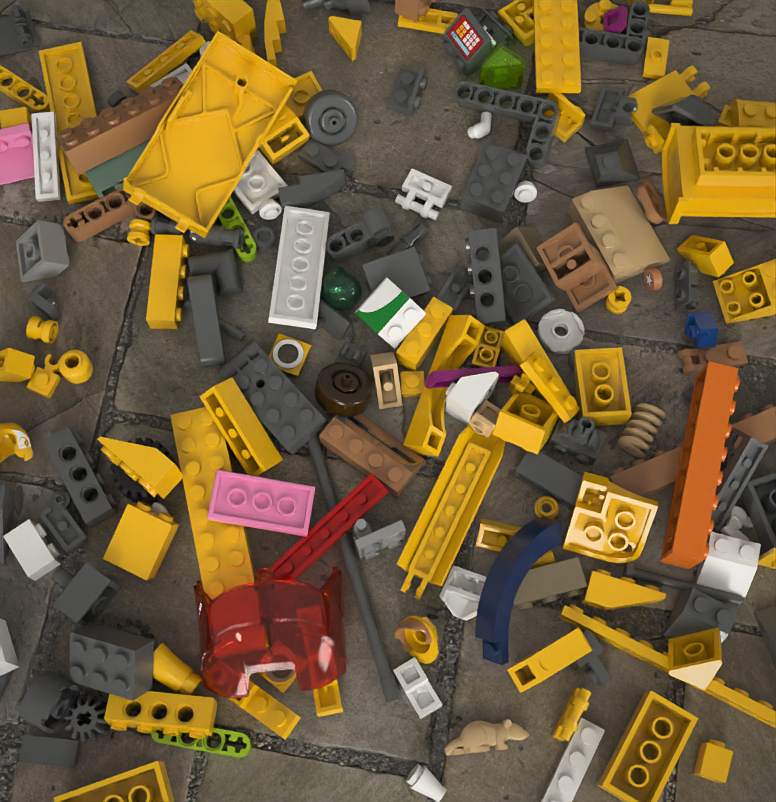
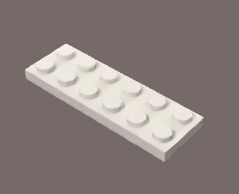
M285 206L269 323L316 329L330 212Z

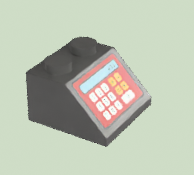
M465 8L444 32L442 46L445 53L453 58L456 68L467 77L488 65L491 38L470 10Z

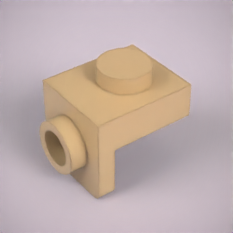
M485 400L478 411L472 416L469 425L472 426L476 433L489 438L495 429L501 409Z

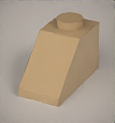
M394 352L370 355L379 410L403 406L398 366Z

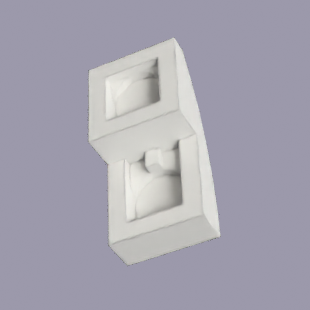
M415 657L393 670L420 719L442 707L440 699Z

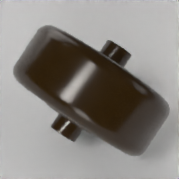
M333 363L324 367L318 374L314 395L318 404L330 414L341 417H354L363 413L368 408L374 386L370 376L361 368L349 363Z

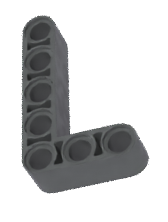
M635 1L631 4L624 34L579 27L580 57L623 65L637 64L645 45L650 11L649 5L644 1Z
M466 81L455 85L453 90L454 96L459 106L463 108L490 112L493 115L532 123L533 128L525 155L528 156L527 161L530 167L540 169L545 166L560 120L559 109L554 101ZM463 92H470L467 97H460ZM485 96L491 97L488 102H480ZM505 101L512 102L509 107L501 106ZM525 106L533 107L530 112L522 111ZM552 110L555 112L551 117L544 116L546 111ZM542 131L548 132L545 138L537 137ZM536 152L542 154L537 160L531 159L532 154Z

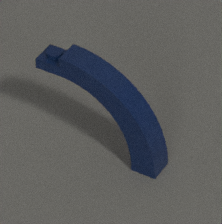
M545 517L531 521L508 540L496 557L485 580L477 609L475 637L483 641V659L500 665L509 662L508 631L515 596L533 564L546 552L561 546V521Z

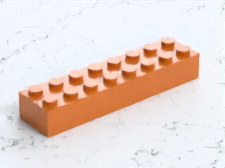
M708 361L695 377L660 562L691 569L708 556L710 546L706 542L708 534L712 533L714 520L711 519L712 510H715L719 498L715 493L723 477V471H720V466L727 455V447H724L725 439L730 435L732 427L728 422L736 406L733 395L734 392H737L740 384V378L737 377L738 368Z

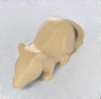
M510 719L495 724L485 721H473L463 728L457 739L450 742L444 748L446 756L487 752L490 751V746H495V751L506 750L508 745L504 743L509 739L524 740L529 736V733L519 725L512 723Z

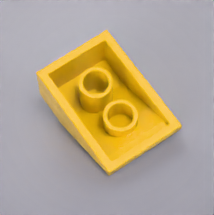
M622 347L574 350L575 397L580 407V410L577 412L578 420L586 416L588 417V422L590 419L594 420L595 426L627 424L632 412Z

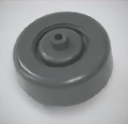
M323 90L308 100L303 112V122L307 132L315 141L325 146H336L344 143L353 135L357 127L358 115L354 104L345 94L336 90Z

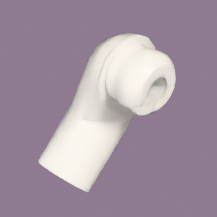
M482 112L480 123L468 128L467 133L471 139H479L489 134L492 114L490 112Z

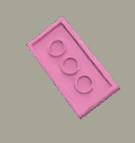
M217 470L207 520L307 537L315 487Z

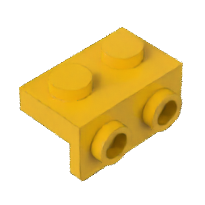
M549 93L547 100L554 101L557 104L560 114L555 135L565 143L582 127L585 113H583L580 107L568 101L564 94ZM552 110L546 111L544 116L551 117L555 112Z

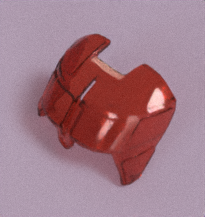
M337 566L333 567L331 576L321 589L301 581L275 580L274 571L270 568H262L256 571L253 583L225 590L213 600L204 591L201 581H197V585H193L198 630L200 633V678H202L203 687L226 698L248 697L250 695L249 676L252 673L287 669L295 671L301 691L314 690L329 685L346 672V663H348L347 647L342 617H344L342 571L338 570ZM265 622H269L272 649H267Z

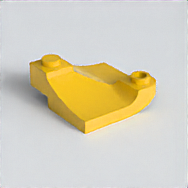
M584 472L562 549L612 563L634 561L643 550L658 508V501L627 491L610 482L609 478Z

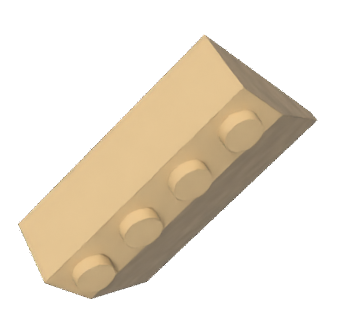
M628 185L593 190L571 200L568 213L572 221L579 224L589 244L599 250L616 283L641 274L648 268L657 267L670 261L669 256Z

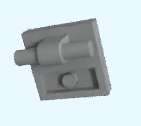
M364 519L357 520L354 525V531L357 537L355 546L359 558L366 557V559H371L379 555V550L383 548L393 549L402 544L401 540L405 539L406 531L402 520L373 533L369 524Z

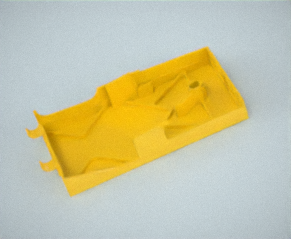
M217 31L158 124L153 137L129 175L124 178L123 191L131 195L128 201L137 206L142 201L178 222L175 228L185 233L188 228L201 237L206 238L293 92L297 80Z

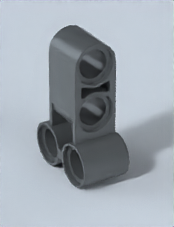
M373 208L363 215V220L330 236L325 246L334 261L343 262L375 245L377 247H384L394 240V235L380 208ZM363 235L361 240L354 241L356 236ZM342 246L341 250L333 251L335 247Z

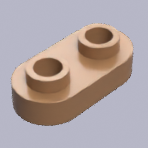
M644 181L638 185L636 195L644 205L646 218L650 222L661 223L667 218L657 190L649 181Z

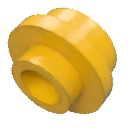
M542 496L535 502L534 511L538 518L554 519L559 512V505L554 498ZM548 505L550 512H544L542 506Z

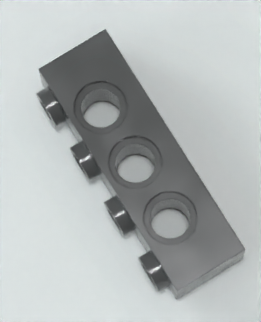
M497 228L468 231L469 238H465L466 252L471 253V261H467L468 274L473 275V284H469L470 296L475 298L476 307H472V317L485 326L506 324ZM487 250L489 251V256L485 260H480L477 258L478 252ZM487 272L492 275L488 283L479 281L482 273ZM486 295L494 297V302L490 306H484L481 303L482 298Z
M68 426L42 440L85 524L93 528L116 515L117 512L114 506L117 505V502L111 492L106 493L103 487L106 485V481L100 471L95 472L93 465L96 463L89 451L85 453L82 447L85 442L78 431L74 433ZM76 451V456L72 460H67L68 454ZM87 471L85 479L77 481L78 475L81 472ZM92 492H98V496L94 501H88V497Z

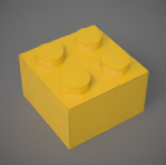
M517 390L501 409L493 435L500 437L506 442L520 446L528 452L538 454L554 432L559 415L548 402Z

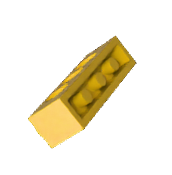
M152 691L146 692L134 701L109 694L104 719L111 726V729L126 731L127 727L137 728V731L141 733H152L153 730H159L169 736L189 733V736L192 738L203 739L205 735L212 736L217 702L212 697ZM141 707V712L137 716H129L131 709ZM159 710H167V715L163 719H155V715ZM184 713H193V717L190 721H181V716Z

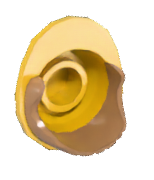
M417 615L407 616L395 630L394 638L399 639L403 645V650L409 652L418 662L429 664L437 658L439 653L436 626L429 618Z

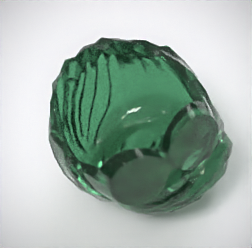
M342 267L328 270L322 277L320 299L336 310L346 311L355 308L362 297L360 282Z

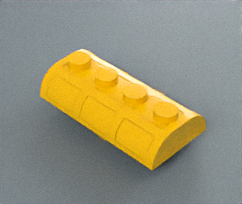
M731 100L732 127H776V102Z

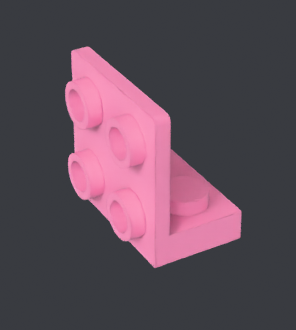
M29 123L0 129V185L35 177L33 136Z

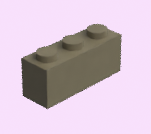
M579 557L530 569L517 591L512 609L518 607L519 611L533 608V603L542 601L543 605L558 601L557 597L567 595V598H573L582 595L581 591L587 587Z

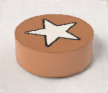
M656 267L648 268L644 272V282L649 291L659 290L662 286V275Z

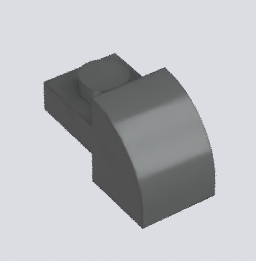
M588 629L583 634L593 650L572 664L575 670L585 665L587 668L585 673L594 684L597 682L601 686L612 679V677L597 657V655L604 651V648L590 629Z

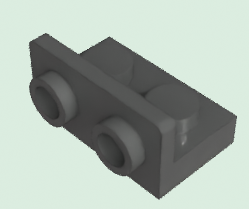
M420 68L419 74L403 69L399 70L387 105L388 110L413 116L415 108H419L422 95H420V92L425 90L428 77H425V68Z

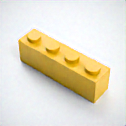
M155 234L146 321L150 329H178L179 321L182 322L183 308L180 306L181 300L185 299V286H183V279L187 278L185 258L189 257L190 251L189 244L185 243L183 235Z
M233 377L213 386L199 396L247 475L258 476L283 461Z

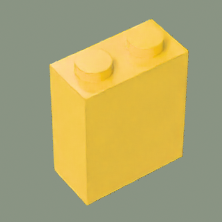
M138 501V503L127 505L103 559L147 581L156 577L179 524L173 521V516L164 512L158 514L151 510L152 506Z

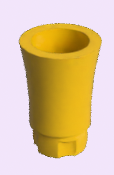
M161 643L154 651L152 678L175 693L192 695L203 678L193 672L194 669L178 658L164 643Z

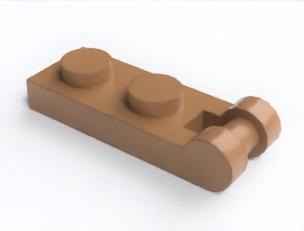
M742 341L715 345V347L684 349L678 352L679 360L684 365L682 367L684 376L698 374L708 361L731 367L746 366L748 363ZM696 358L697 365L693 364L692 359Z

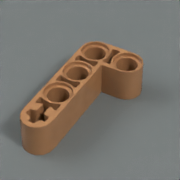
M123 187L69 214L64 219L63 224L71 239L81 242L136 214L138 219L151 223L154 215H159L156 209L142 201L138 206L128 201L131 195L123 191ZM152 211L150 214L144 215L146 212ZM101 215L99 218L93 219L95 216Z

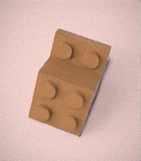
M576 222L536 247L556 286L567 292L578 312H581L619 288L599 250L589 244L581 227Z

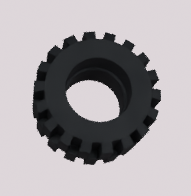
M135 438L136 442L134 444L157 448L175 463L166 447H163L157 440L153 442L151 438H146L145 441L142 438ZM111 464L112 480L124 496L136 503L141 501L148 504V500H151L152 503L158 502V494L153 497L139 482L133 481L119 465Z

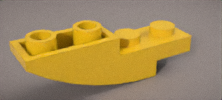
M218 659L204 679V681L285 740L301 718L221 659Z

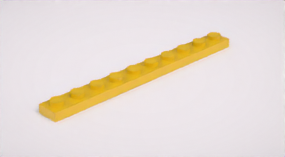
M565 605L561 609L557 618L577 628L579 627L583 631L590 629L593 635L600 640L669 674L667 652L661 654L653 650L654 646L644 640L637 642L629 638L630 634L620 628L614 630L606 626V621L596 616L590 618L584 615V611L575 605H570L569 607ZM714 676L705 690L691 685L776 728V711L773 710L771 704L762 700L756 702L748 698L749 694L739 688L732 690L724 686L725 681Z

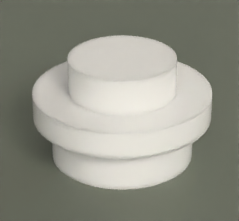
M522 181L515 188L514 195L520 202H531L537 196V189L533 183Z
M266 199L260 204L259 214L263 219L272 220L281 213L282 208L276 200Z

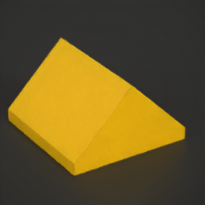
M719 627L668 639V672L670 676L705 690L722 665Z

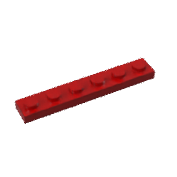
M371 473L308 531L307 537L303 536L264 572L262 577L277 594H281L348 532L357 520L363 518L378 504L389 491Z

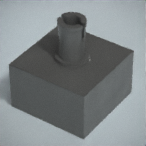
M87 562L76 576L69 573L62 566L58 567L51 576L53 581H56L65 589L53 605L82 626L89 622L95 623L121 589V587Z

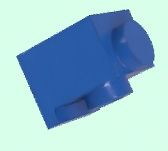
M711 311L687 313L684 332L689 335L690 339H693L696 348L715 347L719 328Z

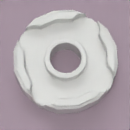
M559 308L543 315L538 324L537 335L539 342L546 350L554 354L563 355L571 353L574 347L581 344L585 329L582 320L577 314ZM556 327H563L566 329L567 334L559 336L555 333L554 329Z

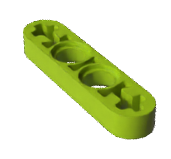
M230 196L218 219L221 225L225 226V229L241 228L244 230V241L251 253L247 254L244 252L243 246L241 249H235L234 246L233 248L242 261L250 262L258 254L256 243ZM225 210H232L234 212L231 218L226 219L222 217V213Z
M213 728V733H218L221 736V744L217 748H210L208 746L207 738L209 735H205L203 739L195 738L192 743L186 744L182 740V733L176 736V742H172L175 736L164 735L163 739H160L161 734L157 733V730H153L151 733L152 738L161 744L233 757L247 756L252 748L251 739L246 734ZM226 735H231L229 741L238 742L239 738L242 737L243 742L247 744L246 749L243 748L240 750V753H236L237 748L227 746L228 751H223L226 745Z

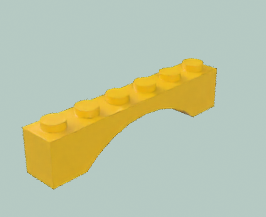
M450 315L429 374L432 371L459 369L467 357L477 348L485 325L471 315ZM424 385L403 446L419 455L439 457L446 437L444 400L447 397L446 391L449 387L427 389Z

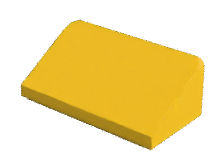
M482 518L475 547L500 552L508 540L522 527Z

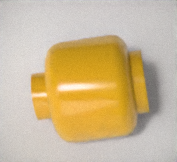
M69 350L60 357L59 370L66 380L74 384H80L91 377L93 364L83 351Z

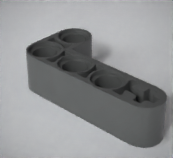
M212 274L187 277L202 368L226 364V356L216 301L217 290L214 276Z

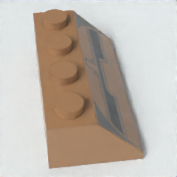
M362 414L354 417L336 415L319 435L320 443L366 477L373 473L386 487L389 494L396 499L400 497L426 462L424 458L403 446V443Z

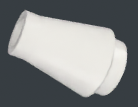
M419 764L412 769L406 779L411 789L434 799L436 802L442 799L447 790L426 766L422 767Z

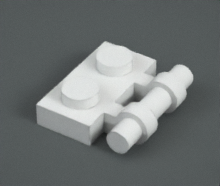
M411 169L402 185V191L408 194L406 197L398 194L395 203L402 205V208L407 211L411 209L420 213V216L425 219L429 217L436 221L439 212L432 208L434 205L443 208L452 191V186L415 169ZM418 197L426 201V203L422 205L415 202L414 199Z

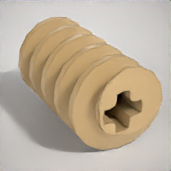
M637 404L635 412L631 415V420L626 424L627 428L622 432L623 436L618 440L621 448L634 457L644 458L645 454L640 450H649L650 447L645 441L653 442L654 439L650 434H657L658 430L654 426H661L662 422L658 418H665V413L653 405Z

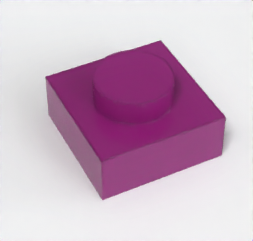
M623 5L604 13V31L615 33L627 27V9Z

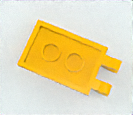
M693 65L685 69L680 75L675 70L627 96L637 100L638 110L629 113H631V119L644 136L650 125L656 128L667 122L652 114L653 108L690 95H696L701 99L708 95L706 91L710 90L711 87L706 81L699 84L693 91L687 85V83L695 80L694 75L698 73Z

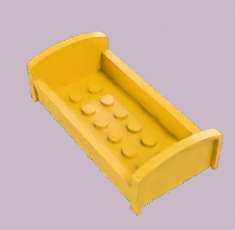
M671 123L661 149L662 189L668 224H678L681 216L776 218V127L681 126L680 123Z

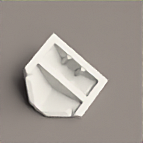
M453 565L439 595L453 616L466 621L477 616L481 592L487 577Z

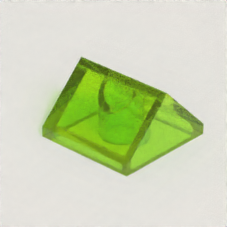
M499 43L481 64L479 84L502 90L521 89L526 65L525 59Z

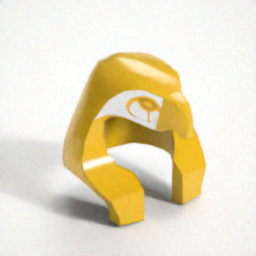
M0 423V464L13 454L24 458V461L31 459L33 451L25 430L16 423Z

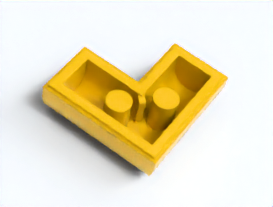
M514 0L498 11V17L513 30V34L523 45L529 46L534 43V20L531 18L533 16V0Z

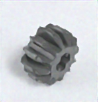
M89 696L86 702L79 698L77 699L78 708L74 705L68 707L73 713L72 715L64 716L65 720L71 721L70 724L65 726V729L67 731L73 730L71 734L72 739H77L80 736V741L86 743L89 737L92 741H96L98 739L97 732L101 734L106 733L105 728L102 727V724H108L103 718L106 708L101 709L104 703L102 700L94 703V697ZM84 715H91L89 719H92L90 724H83V722H86V720H83Z

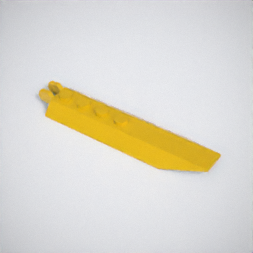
M468 425L459 434L397 562V565L408 573L400 591L406 593L411 585L413 576L422 579L420 586L415 592V598L419 600L427 583L438 586L443 585L503 457L505 441L493 435V432L488 438L485 435L476 433L472 426Z

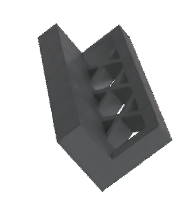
M734 427L724 444V447H727V455L724 461L728 460V465L726 469L722 470L724 462H721L720 471H723V477L715 493L719 497L716 509L712 510L711 519L714 520L713 530L720 532L768 448L767 444ZM739 436L742 437L743 439L741 440L739 446L734 449V444Z

